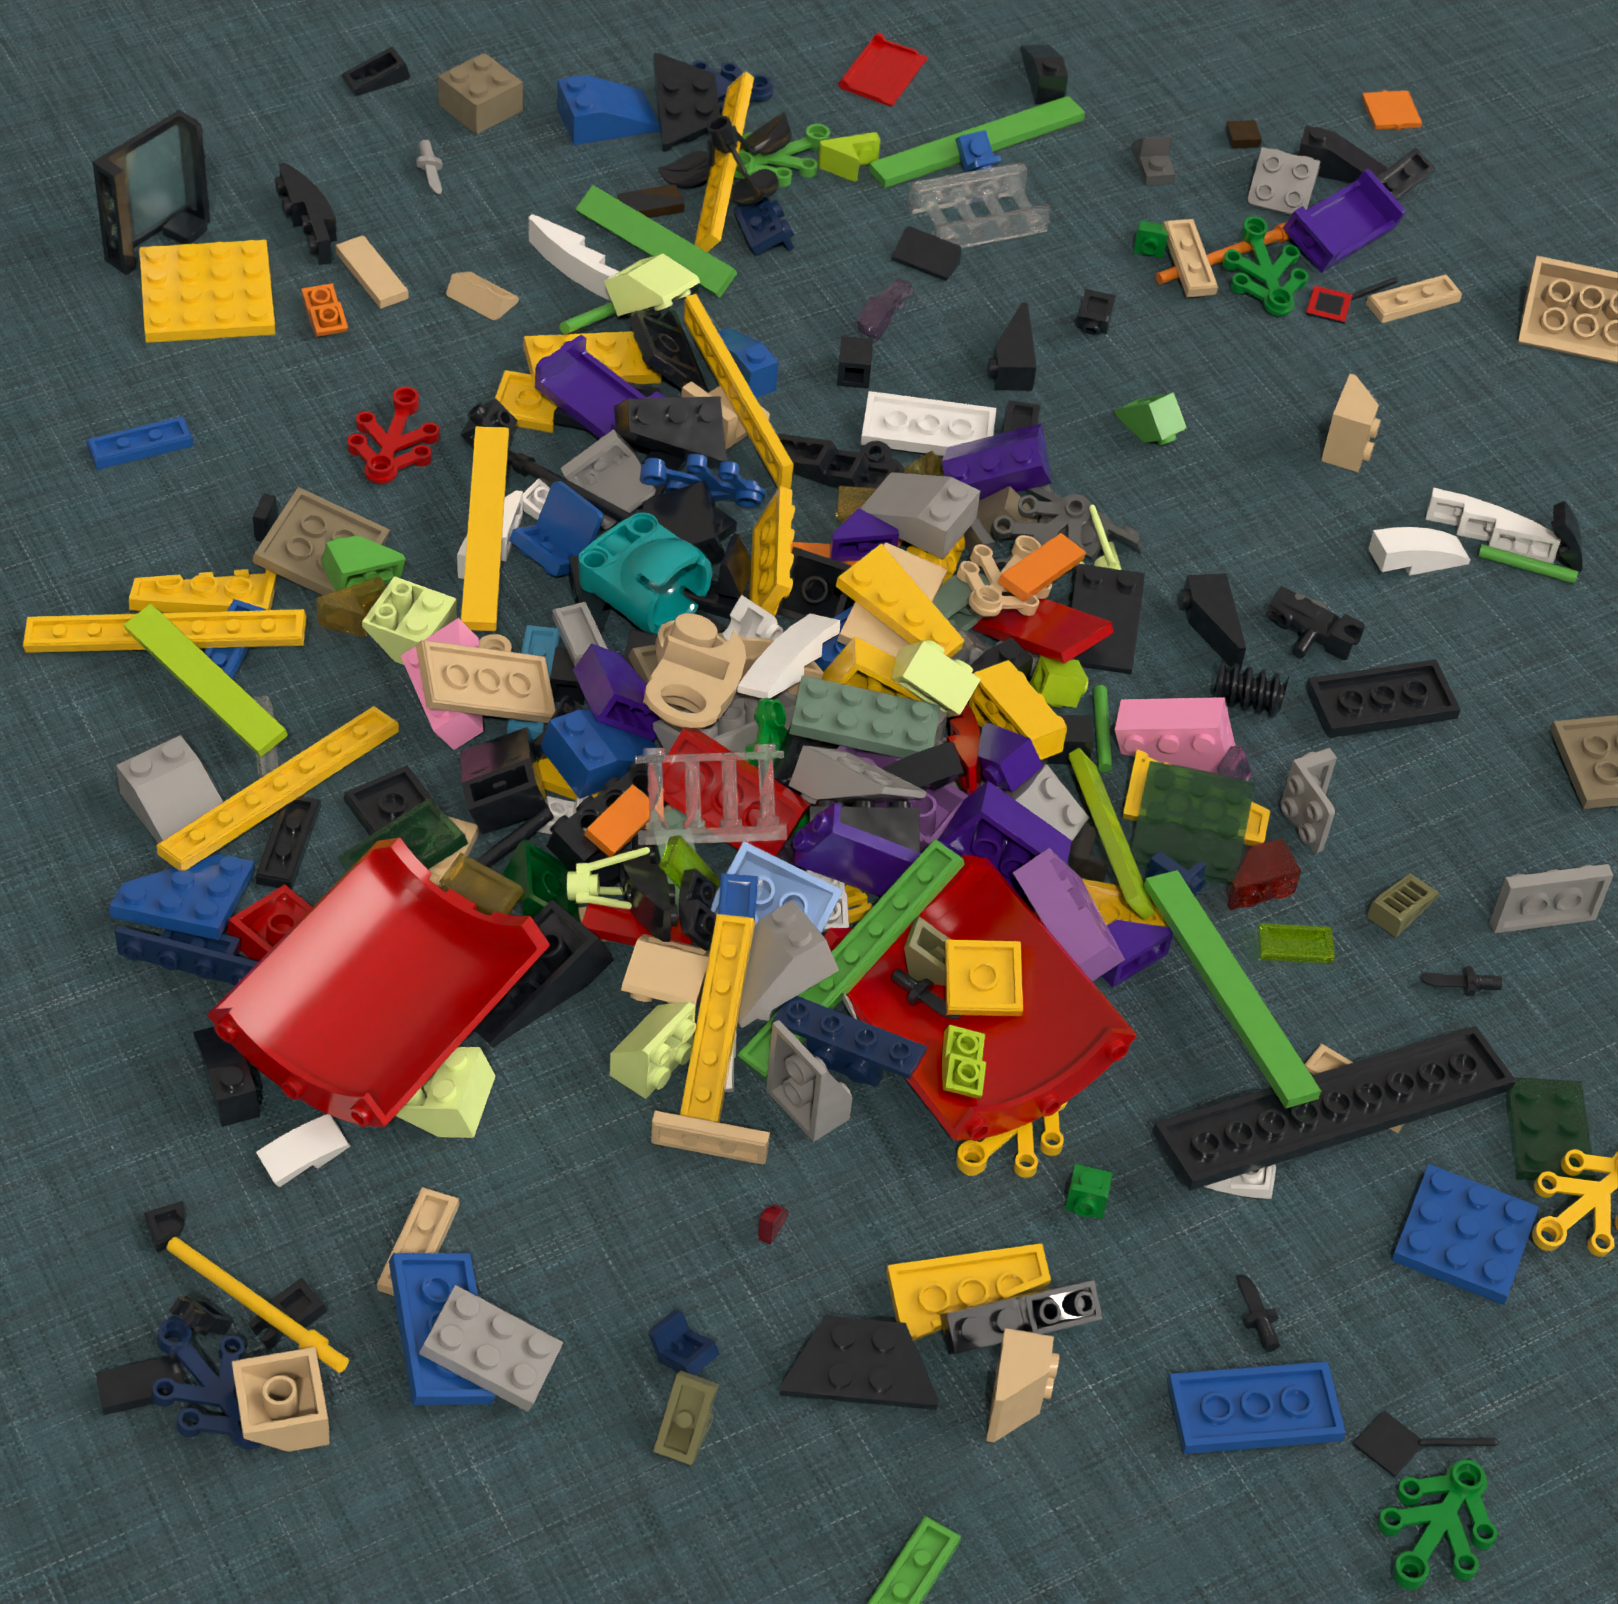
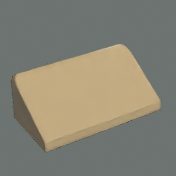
M470 271L452 274L446 291L448 297L491 320L501 318L519 300L518 296Z

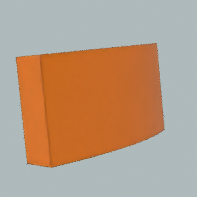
M333 283L302 288L301 296L316 337L348 332L341 302L337 300Z

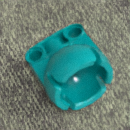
M636 513L595 539L579 554L580 587L587 592L596 594L628 617L641 630L651 634H658L662 624L675 620L681 614H695L698 604L684 595L683 590L685 587L699 597H705L710 588L712 567L707 556L691 543L681 540L658 523L656 517L649 513Z

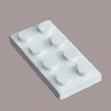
M869 391L861 445L871 441H881L886 443L890 449L944 456L947 447L993 436L997 408Z

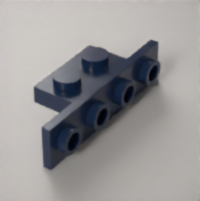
M117 926L114 931L118 955L125 956L134 961L142 960L157 964L169 970L177 969L196 974L203 979L212 978L231 983L234 986L258 963L257 961L238 957L237 955L241 949L240 938L221 934L219 940L168 929L164 930L161 937Z
M795 996L783 1003L772 1021L774 1023L780 1020L791 1033L806 1038L808 1051L814 1057H819L826 1065L827 1070L831 1069L846 1075L856 1083H866L877 1087L881 1081L883 1069L910 1079L927 1051V1046L799 996Z

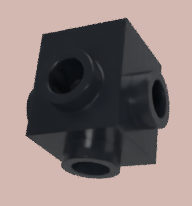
M495 398L485 404L478 403L469 411L467 415L469 420L461 436L474 448L475 427L509 428L510 442L513 438L512 431L518 420Z

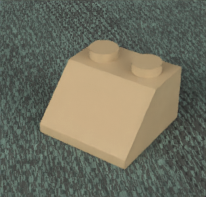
M1349 374L1337 403L1321 461L1359 472L1363 460L1368 462L1370 460L1375 443L1369 442L1370 437H1376L1381 420L1376 418L1379 407L1378 403L1356 375Z
M1005 1328L996 1368L986 1441L996 1442L1040 1414L1043 1398L1051 1399L1054 1379H1056L1059 1363V1354L1052 1353L1053 1336Z
M315 1347L232 1361L244 1439L287 1452L330 1444L328 1415Z

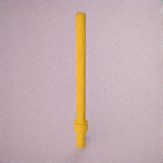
M174 1237L168 1242L167 1250L299 1344V1350L315 1347L317 1359H320L338 1373L346 1369L349 1363L348 1358L329 1346L328 1339L316 1330L308 1331L178 1237Z

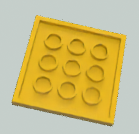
M267 240L139 247L146 343L276 335Z

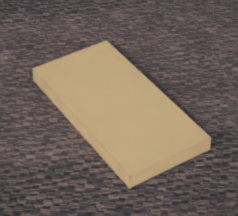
M885 542L884 547L933 602L947 569ZM855 602L837 639L838 642L847 645L856 636L895 658L901 647L910 645L909 642L857 602Z
M421 640L416 645L427 708L549 723V720L556 711L546 659L543 656Z

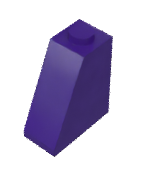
M591 643L574 667L573 672L595 720L654 741L657 735L653 729V722L661 720V718L650 710L648 705L643 703L644 690L647 684L619 653Z

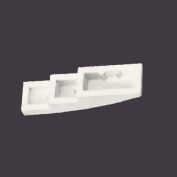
M532 214L529 217V242L546 260L566 276L591 292L611 301L604 280L620 271L605 265V255L585 247L584 236Z
M1433 487L1426 512V520L1458 526L1457 535L1489 541L1488 546L1553 564L1561 539L1555 536L1553 531L1500 506Z
M809 614L790 626L754 662L738 684L737 693L759 698H771L800 682L801 676H804V666L822 656V643L840 633V620Z

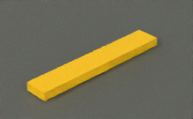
M717 914L681 1105V1116L720 1123L755 928L754 918Z

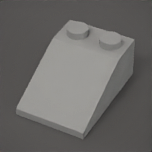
M891 472L860 509L897 528L900 539L944 559L976 520L980 490L953 477Z
M181 735L116 765L120 794L158 844L223 803L201 761Z
M804 745L789 783L790 787L801 792L800 796L812 804H816L818 800L838 801L841 807L843 803L853 804V801H874L878 803L923 799L927 792L848 751Z
M1047 764L1043 765L1039 771L1013 792L1008 790L1004 792L1072 841L1089 818Z
M794 900L778 907L775 911L761 918L755 925L738 1017V1024L741 1028L839 971L825 937Z
M780 1020L774 1022L772 1025L766 1091L809 1138L815 1142L850 1120L851 1092L844 1083L835 1080L828 1072L824 1062L819 1057H814Z

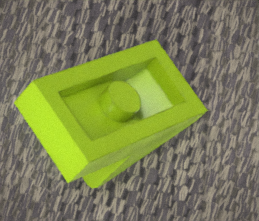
M877 132L819 141L817 165L822 170L857 182L859 166L869 165L870 162L878 160L880 138Z

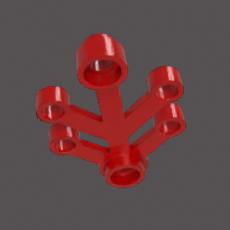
M400 387L393 392V408L396 411L388 433L376 422V417L372 412L363 411L356 416L357 430L362 433H368L381 448L380 453L376 454L367 445V438L363 434L355 433L347 439L349 453L357 456L360 455L365 461L364 474L373 483L384 484L391 482L396 478L398 470L412 464L424 467L432 461L431 448L422 444L413 447L411 452L393 458L395 452L422 441L425 444H434L440 439V428L433 422L424 423L420 428L402 435L408 417L412 416L419 408V393L412 387Z

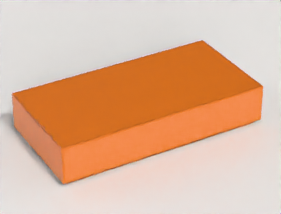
M632 784L586 829L584 835L606 855L612 857L657 815L660 807Z

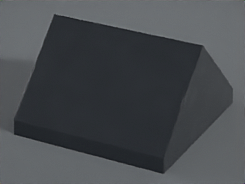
M793 547L791 553L794 555V560L790 569V578L793 579V586L787 598L783 597L780 601L777 613L796 620H801L809 614L834 618L850 608L854 600L837 588L836 583L838 577L852 567V565Z

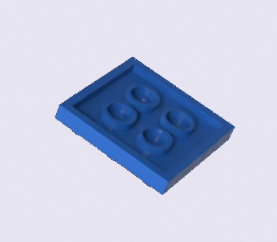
M1428 1164L1392 1261L1504 1305L1539 1206Z

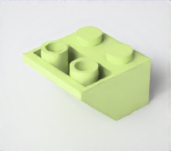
M662 253L635 262L605 279L604 283L617 316L630 313L632 316L636 311L648 312L649 307L654 306L655 311L671 306L673 304L671 299L678 300L691 294L689 289L700 283L697 275Z
M394 576L362 621V627L395 662L404 665L400 655L457 619V599Z
M930 640L901 647L896 656L891 679L924 702L941 705L940 710L947 713L948 718L960 715L981 680L972 674L973 668L961 660L956 659L953 661L944 655L945 650L943 647Z
M690 1001L657 1005L610 1053V1076L645 1099L656 1088L658 1090L662 1089L668 1082L671 1072L679 1064H686L691 1057L694 1031L696 1029V1005Z
M457 1047L395 1116L437 1137L474 1138L495 1079V1074L481 1048Z

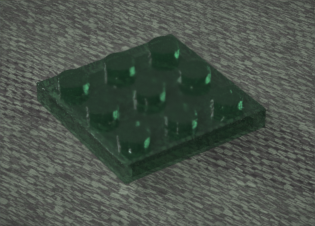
M1150 761L1131 849L1136 865L1149 868L1151 858L1161 851L1186 870H1190L1201 860L1207 865L1203 879L1235 886L1255 782Z

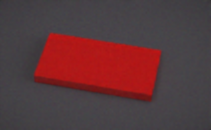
M1039 599V606L1036 613L1032 616L1023 615L1017 609H1001L998 615L984 617L972 627L977 632L1001 641L1012 637L1023 649L1063 664L1114 633L1111 621L1048 599Z

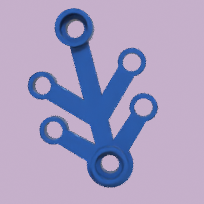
M690 454L687 456L686 469L694 472L696 475L667 469L665 462L657 458H648L645 460V464L641 465L639 480L650 486L666 484V493L705 480L715 501L735 499V504L745 508L759 507L761 500L765 498L766 491L760 487L759 483L744 480L738 475V464L729 461L721 462L717 477L707 468V457L700 454ZM719 478L727 480L729 483L722 482Z

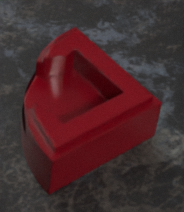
M774 1204L763 1211L759 1218V1240L770 1245L772 1244L788 1217L787 1208Z

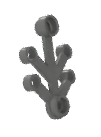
M1070 494L1064 497L1061 502H1042L1032 495H1025L1018 502V512L1022 517L1031 518L1036 514L1057 517L1049 523L1013 522L1009 516L1002 515L995 519L993 531L997 537L1003 539L1010 536H1030L1035 538L1042 546L1068 526V539L1084 550V546L1081 543V525L1087 523L1091 517L1089 510L1091 503L1080 494ZM1025 503H1031L1034 506V508L1032 510H1026L1022 507V505ZM1079 506L1081 511L1072 512L1070 507ZM1005 523L1010 528L1003 531L998 528V525ZM1011 554L1006 559L994 560L997 567H1005L1013 555Z

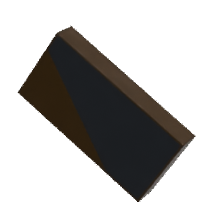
M676 184L617 194L619 201L648 218L680 213L685 210V203Z

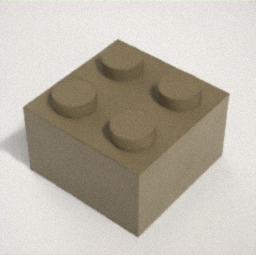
M483 53L438 76L439 105L475 134H479L523 111V82L486 53Z

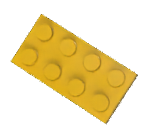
M633 331L582 334L587 338V352L626 382L636 384L661 383L662 375L643 361L642 352L633 336ZM581 334L524 336L523 348L532 376L533 386H535V368L537 363L543 357L550 356L560 349L565 342L572 341Z
M779 486L752 529L750 601L774 617L780 601L783 597L787 598L793 586V579L790 578V569L793 564L794 555L790 553V546L794 538V529H791V521L795 513V505H792V490Z

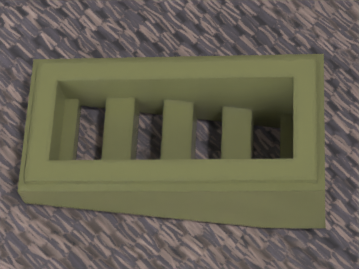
M1410 873L1371 903L1367 918L1394 937H1397L1438 898L1439 892ZM1405 892L1406 894H1408L1410 897L1415 899L1416 902L1407 897L1406 895H1404L1403 893ZM1390 905L1399 910L1401 913L1390 907Z

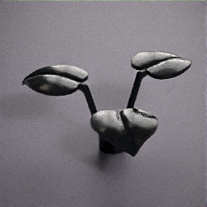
M782 112L754 131L746 139L737 132L729 117H716L707 125L711 136L707 140L710 154L705 151H696L679 158L667 166L658 167L661 176L669 184H676L679 188H688L700 184L710 176L709 168L715 165V148L723 154L732 153L745 179L738 181L732 186L730 198L738 205L757 203L763 200L764 197L767 198L777 191L779 179L772 170L765 168L756 171L750 176L736 150L737 143L739 141L744 151L752 155L758 152L761 155H770L783 149L792 137L786 114Z

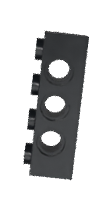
M655 751L646 759L643 756L636 759L628 767L627 774L621 778L618 776L611 778L603 786L601 794L595 798L592 795L585 798L577 806V812L568 818L566 815L560 817L550 828L552 834L546 847L569 871H576L577 863L598 861L605 853L584 835L585 831L582 828H588L632 784L660 807L659 811L669 805L667 802L647 790L664 758Z

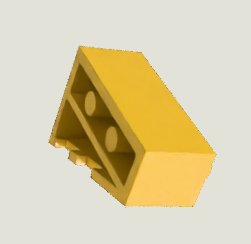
M856 636L853 637L827 667L822 677V680L923 701L891 679L896 661L895 657Z
M1009 660L973 673L981 680L970 697L969 706L975 714L980 727H983L988 722L1030 738L1040 760L1063 752L1065 735L1067 733V726L1063 718L1056 715L1046 703L1045 698L1036 692L1027 681L1025 675L1018 671Z

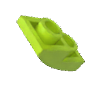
M952 1025L946 1028L942 1051L943 1090L977 1099L982 1097L986 1062L982 1061L985 1034Z

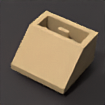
M643 934L636 941L621 991L630 992L632 999L643 1002H652L654 998L667 1001V1004L690 1001L697 1006L702 997L710 951H704L701 947L672 940L670 942H662L655 936Z

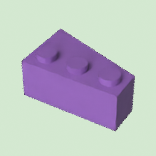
M1050 848L1013 872L1046 928L1091 981H1094L1125 960L1082 878Z

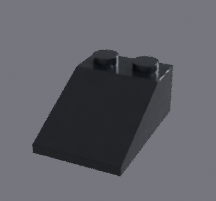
M1078 563L1071 608L1111 621L1114 631L1110 636L1072 658L1079 660L1082 667L1132 674L1145 573Z

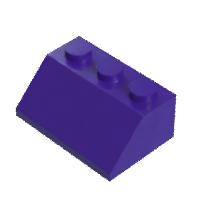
M1042 423L947 447L942 459L944 476L953 477L980 490L979 500L1008 486H1011L1015 492L1052 483Z
M989 781L964 799L938 839L948 844V848L960 857L966 854L988 858L1024 902L1028 897L1013 872L1048 848L1067 864L1072 841Z

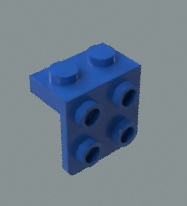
M562 481L553 482L536 525L513 529L509 541L516 545L523 555L539 563L549 575L555 577L569 574V557L579 556L582 550L595 540L603 520V514Z

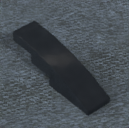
M777 434L793 462V474L827 486L871 496L891 472L901 473L896 465L869 462L865 453L838 450L834 442L830 440Z

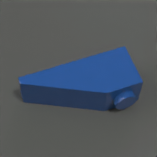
M730 328L718 331L755 398L776 391L778 361L765 345Z

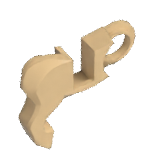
M692 613L681 614L675 620L662 624L655 641L658 666L646 685L643 703L648 705L649 709L661 719L674 726L702 728L714 724L732 703L741 678L745 676L773 640L742 637L733 631L730 640L726 641L717 635V628L709 619ZM815 661L804 666V676L822 679L824 672ZM800 682L787 688L785 691L797 696ZM667 703L682 706L694 713L678 711Z

